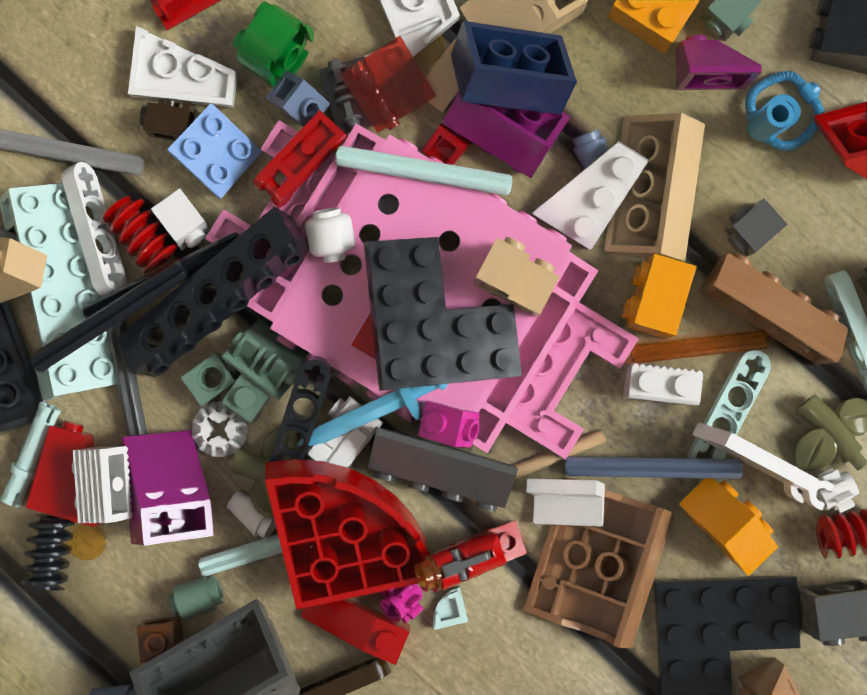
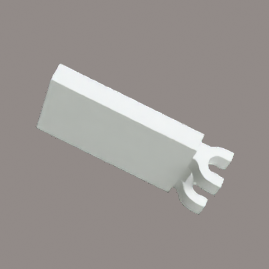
M698 422L692 434L774 479L783 482L784 491L787 496L800 503L805 501L808 505L821 511L825 504L816 498L818 489L823 488L832 491L834 484L811 476L731 432ZM797 488L802 490V494L798 493Z

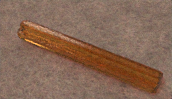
M760 330L636 344L630 352L632 363H646L761 350L769 347V337L767 331Z

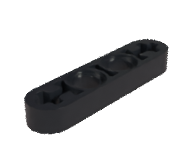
M321 356L307 357L299 367L269 462L282 461L284 455L291 457L290 460L295 459V457H298L299 460H304L331 377L330 364ZM317 365L320 367V373L325 376L324 378L318 377L316 379L314 389L311 391L306 389L310 374L305 372V369L312 370L313 366ZM301 385L305 389H299L298 386ZM299 398H307L313 403L314 410L309 415H300L294 409V402ZM289 431L300 433L303 437L302 445L297 448L288 447L283 441L284 434Z

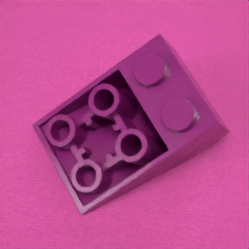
M192 431L121 437L122 446L128 448L126 454L129 456L127 459L129 466L127 468L130 470L128 476L130 477L129 483L131 487L129 490L132 492L130 504L132 506L131 512L133 513V516L129 519L131 544L144 546L214 536L210 497L194 438H192Z

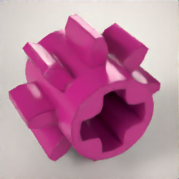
M417 584L380 592L385 597L380 603L381 610L387 618L394 622L402 620L404 623H407L410 619L414 620L424 609L418 603L423 598V593Z

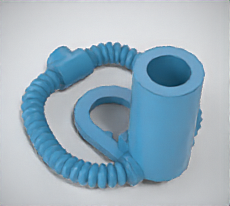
M786 70L776 74L773 73L756 82L748 91L745 99V109L748 114L746 119L749 121L747 130L751 138L758 142H764L766 145L771 144V147L780 151H793L806 144L817 133L819 128L812 120L808 128L796 139L791 141L778 140L776 138L778 134L792 127L799 120L801 114L800 106L792 96L780 94L773 97L759 111H756L755 101L759 93L778 82L790 81L799 88L798 92L807 104L810 103L814 115L822 114L825 110L822 103L819 102L820 99L817 98L820 96L819 86L815 82L806 83V80H803V77L799 74L797 75L796 72L793 73V71L788 72Z

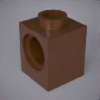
M181 616L148 619L137 626L140 663L148 662L183 642Z

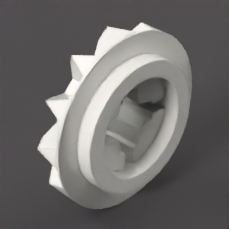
M222 401L211 402L199 409L192 421V438H194L199 450L212 457H226L234 454L237 449L243 446L247 438V420L223 404ZM230 418L231 420L224 429L230 440L220 435L209 440L214 430L209 419L221 423Z

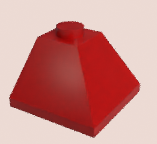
M867 102L814 115L813 121L843 164L867 179Z

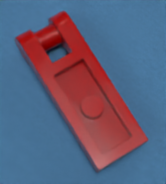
M319 110L255 177L253 185L261 192L265 190L271 196L270 201L277 208H281L290 200L293 193L347 138L346 134ZM280 172L288 178L281 186L275 181V177Z

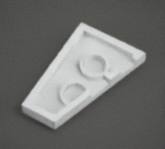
M136 26L128 89L130 97L151 100L166 99L179 103L187 101L192 104L207 106L212 103L217 107L234 108L238 76L235 70L202 55L194 54L169 40L161 39L150 34L147 30Z

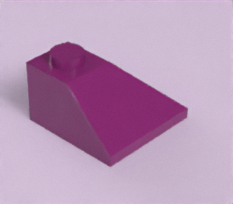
M704 35L688 36L675 49L676 90H745L762 73V65L718 40H706Z

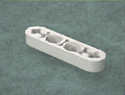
M76 163L63 171L62 183L94 289L104 296L127 284L126 274L114 233L110 230L111 223H105L102 220V215L107 209L95 171L87 163ZM85 206H88L92 211L94 220L88 216ZM95 239L101 243L103 254L98 250Z

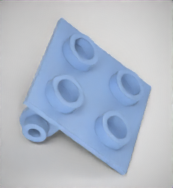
M212 103L167 149L173 157L219 199L225 195L262 153Z

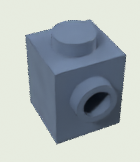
M287 70L266 96L269 102L292 122L301 127H304L319 110L324 113L330 105L309 83Z

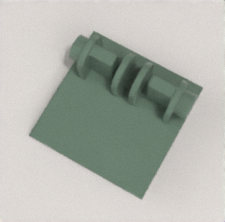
M259 318L244 334L239 332L232 341L233 345L221 358L279 401L295 383L299 367L308 354L297 346L293 351L278 342L276 339L279 334L270 329V326Z

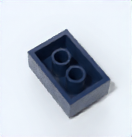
M468 21L462 22L451 52L462 102L501 106L508 109L532 110L540 113L562 114L577 83L562 35Z

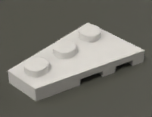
M618 141L545 203L535 209L532 214L591 250L649 160Z

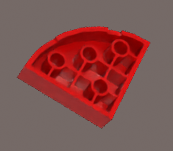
M291 459L265 462V483L296 610L431 581L430 578L437 576L435 566L426 567V558L428 555H431L426 536L415 517L395 494L374 479L351 468L324 461Z

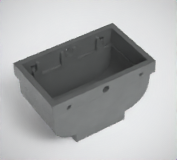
M258 599L253 600L129 672L137 695H298L300 692V686L275 626L269 618L264 605Z

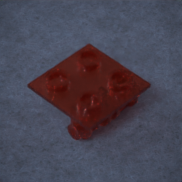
M400 35L340 73L377 133L385 128L388 130L394 129L400 124L399 119L436 96Z

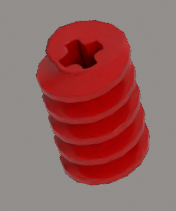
M130 196L124 197L105 211L102 215V220L105 223H112L110 226L111 232L120 234V244L129 245L127 253L130 256H137L136 265L140 268L146 267L144 274H148L168 261L178 245L174 243L165 246L164 243L170 234L168 232L156 234L161 223L160 221L151 224L147 222L153 214L151 210L140 213L139 210L145 203L143 199L132 202Z
M862 509L859 514L856 511H848L845 516L842 513H834L831 518L828 515H821L818 518L816 536L824 559L828 556V550H832L835 558L840 559L842 557V548L844 547L849 556L854 557L856 555V546L858 545L863 554L867 555V509Z

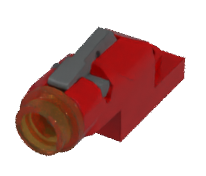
M516 520L505 522L449 544V547L423 557L420 563L415 564V575L424 592L430 590L438 592L504 566L507 561L527 554Z

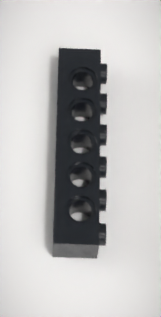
M274 206L116 338L133 371L153 378L164 374L179 357L191 352L196 347V343L202 338L218 330L222 326V322L230 315L245 308L249 300L258 292L273 285L276 278L286 269L297 265L309 251V245L294 218Z

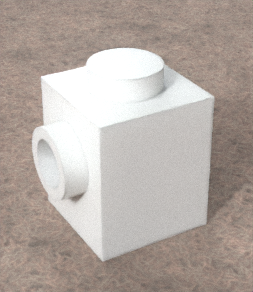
M180 188L151 208L181 250L186 247L193 248L205 239V234L210 231L204 219Z

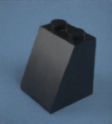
M820 0L816 12L817 15L821 16L819 26L813 29L809 40V48L813 49L810 61L867 74V0Z

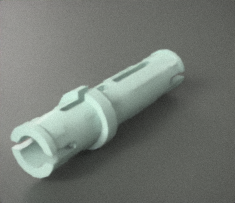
M39 402L38 410L16 462H12L10 465L11 475L0 497V501L4 504L12 506V503L15 502L14 507H22L30 483L34 480L49 426L55 425L61 413L60 408L51 404L47 407V403Z

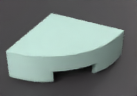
M460 586L447 591L438 601L433 614L434 630L468 622Z

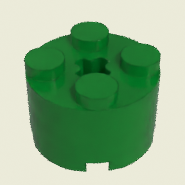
M264 1L257 7L254 19L247 29H242L238 32L233 41V47L238 50L237 60L240 65L274 87L286 70L296 75L309 54L304 47L307 40L313 43L314 31L309 25L279 5L269 4Z

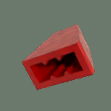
M63 420L62 425L49 426L26 508L78 523V514L74 504L76 487L75 475L72 471L73 450L95 447L93 434L84 432V425ZM80 523V524L88 525V526H91V527H96V526L102 525L103 523Z

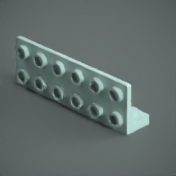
M63 183L9 188L0 197V209L5 231L16 232L18 242L47 255L42 286L40 289L29 292L41 348L84 321L83 305L102 297L94 289ZM106 331L45 371L38 372L36 370L43 401L57 399L66 394L117 385Z

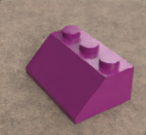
M458 91L442 124L452 129L458 136L465 137L475 143L487 154L494 155L504 161L516 172L532 178L571 116L565 112H562V114L540 113L532 110L508 109L501 106L462 102L460 92Z

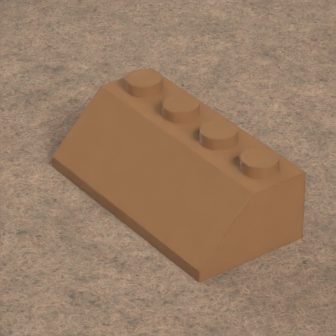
M734 252L732 255L726 253L720 256L699 292L815 365L838 363L849 329L840 323L841 317L825 308L819 310L810 304V297L798 290L790 292L780 285L782 281L777 276L767 271L758 272L750 267L752 262L739 253Z

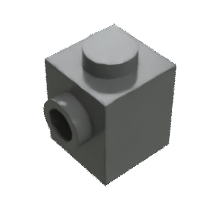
M763 198L750 209L744 205L729 218L733 224L725 231L730 236L728 238L730 245L740 254L744 252L749 256L756 253L788 224Z

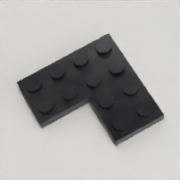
M438 237L367 241L364 243L379 391L522 376L514 304L446 310Z
M796 576L654 581L659 695H732L730 651L801 648Z

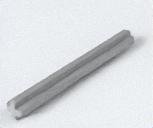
M0 129V149L74 164L84 162L94 168L134 176H141L144 169V159L140 156Z

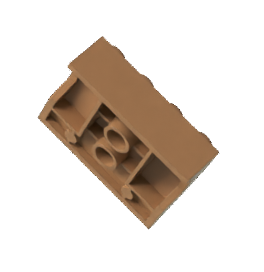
M566 477L565 480H575V479ZM605 490L603 526L550 525L523 611L601 638L615 647L632 648L675 513Z

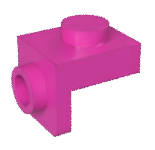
M426 401L418 436L453 447H472L473 441L479 433V412L462 410L434 401Z

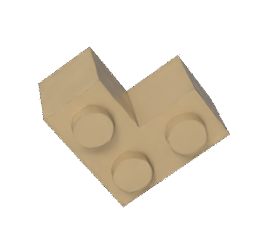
M507 236L504 241L496 238L475 278L474 285L538 317L560 276L553 273L555 267L539 258H536L534 262L528 260L530 254L524 252L526 246L519 241Z

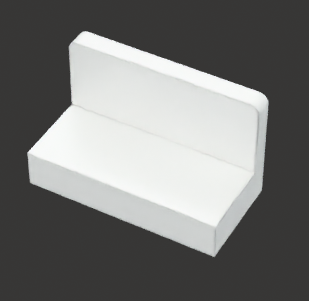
M527 479L526 493L534 495L533 522L535 524L603 526L605 484L597 480Z

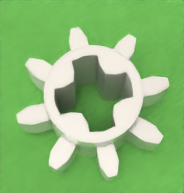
M831 468L817 475L819 479L834 484L832 491L820 488L816 493L818 501L825 504L823 507L825 510L833 507L835 512L839 511V513H842L856 506L852 498L859 495V489L853 477L847 471L839 473L838 469L833 470Z

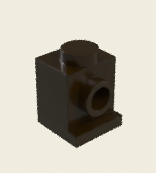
M160 99L159 104L147 102V105H143L141 108L140 125L143 126V130L150 137L175 141L193 123L197 110L191 102L183 101L182 108H180V103L172 100Z

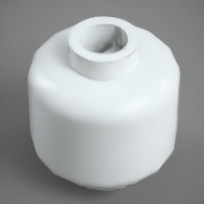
M340 208L312 212V218L305 223L309 251L314 256L323 257L325 263L346 259L345 253L352 250L355 246L352 219L348 214L341 213Z

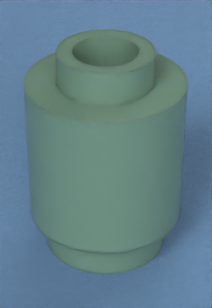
M204 575L173 586V594L168 597L173 614H180L183 620L215 610L218 604L224 603L223 591L216 576L208 578V576Z

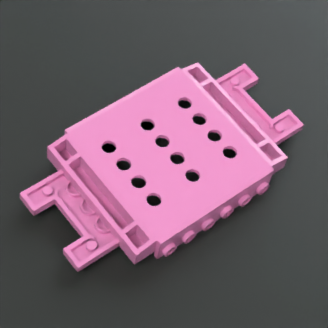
M278 120L260 150L274 158L298 131ZM355 124L342 145L443 163L433 156L428 158L419 153L415 145L403 138L398 140L389 135L385 140L358 124ZM332 153L293 193L290 200L279 209L294 218L307 239L305 223L312 218V212L327 208H340L341 213L348 214L352 219L356 242L354 248L345 253V257L348 255L357 256L362 263L361 270L355 275H347L341 269L342 260L325 263L323 257L314 256L308 251L297 265L289 267L280 274L273 285L261 290L252 297L247 306L273 322L270 329L279 334L276 339L278 342L293 351L298 345L309 352L307 357L321 356L327 360L330 366L339 370L336 375L337 378L354 387L356 382L368 388L365 395L376 400L397 389L379 391L376 360L351 345L371 312L364 243L359 237L361 229L366 225L376 226L380 230V239L378 241L438 237L439 241L440 236L444 232L451 231L456 233L460 239L459 247L456 250L447 252L439 245L446 310L481 307L482 303L487 299H496L501 305H510V303L474 285V281L496 238L503 241L506 236L513 238L526 246L524 252L530 254L528 260L534 262L536 258L542 259L555 267L553 273L560 276L538 317L514 306L522 376L448 384L444 390L438 388L417 398L421 411V419L419 420H422L426 401H434L462 410L479 412V433L473 441V445L488 453L505 423L566 459L584 429L554 410L585 358L591 352L614 367L621 369L639 339L579 303L598 270L569 252L572 245L566 242L567 238L550 228L546 230L536 224L537 220L521 210L518 212L506 205L507 202L494 193L489 192L487 194L484 191L340 167L335 162L336 154ZM286 176L283 178L280 186L288 179ZM393 195L398 199L399 207L395 213L387 215L379 210L378 202L382 196ZM269 201L259 219L275 206L271 201ZM223 209L205 239L213 243L234 232L241 235L251 225ZM330 285L340 287L343 292L341 302L335 306L325 304L322 299L323 290ZM407 406L399 408L395 412L412 424L416 420Z

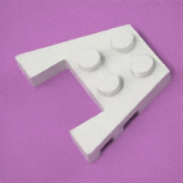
M379 0L397 43L364 56L376 88L382 86L459 20L460 14L454 0Z

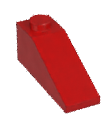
M350 598L304 608L300 616L354 647L394 665L397 664L411 627L410 624L404 623L401 620L394 622L387 618L384 613Z

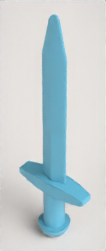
M448 384L397 389L318 426L313 430L308 446L326 443L404 406H407L413 417L419 420L421 419V411L417 398L438 388L444 390ZM303 438L297 443L298 447L302 445Z

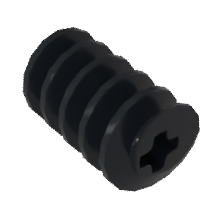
M48 514L37 515L40 517L39 521L28 523V527L38 531V534L26 538V541L36 545V549L25 551L24 553L25 556L34 559V563L23 565L22 568L32 573V577L22 579L21 584L38 590H64L65 588L58 584L68 581V575L59 570L68 568L70 561L61 556L70 554L72 548L63 542L73 539L74 536L73 532L64 528L73 526L75 522Z

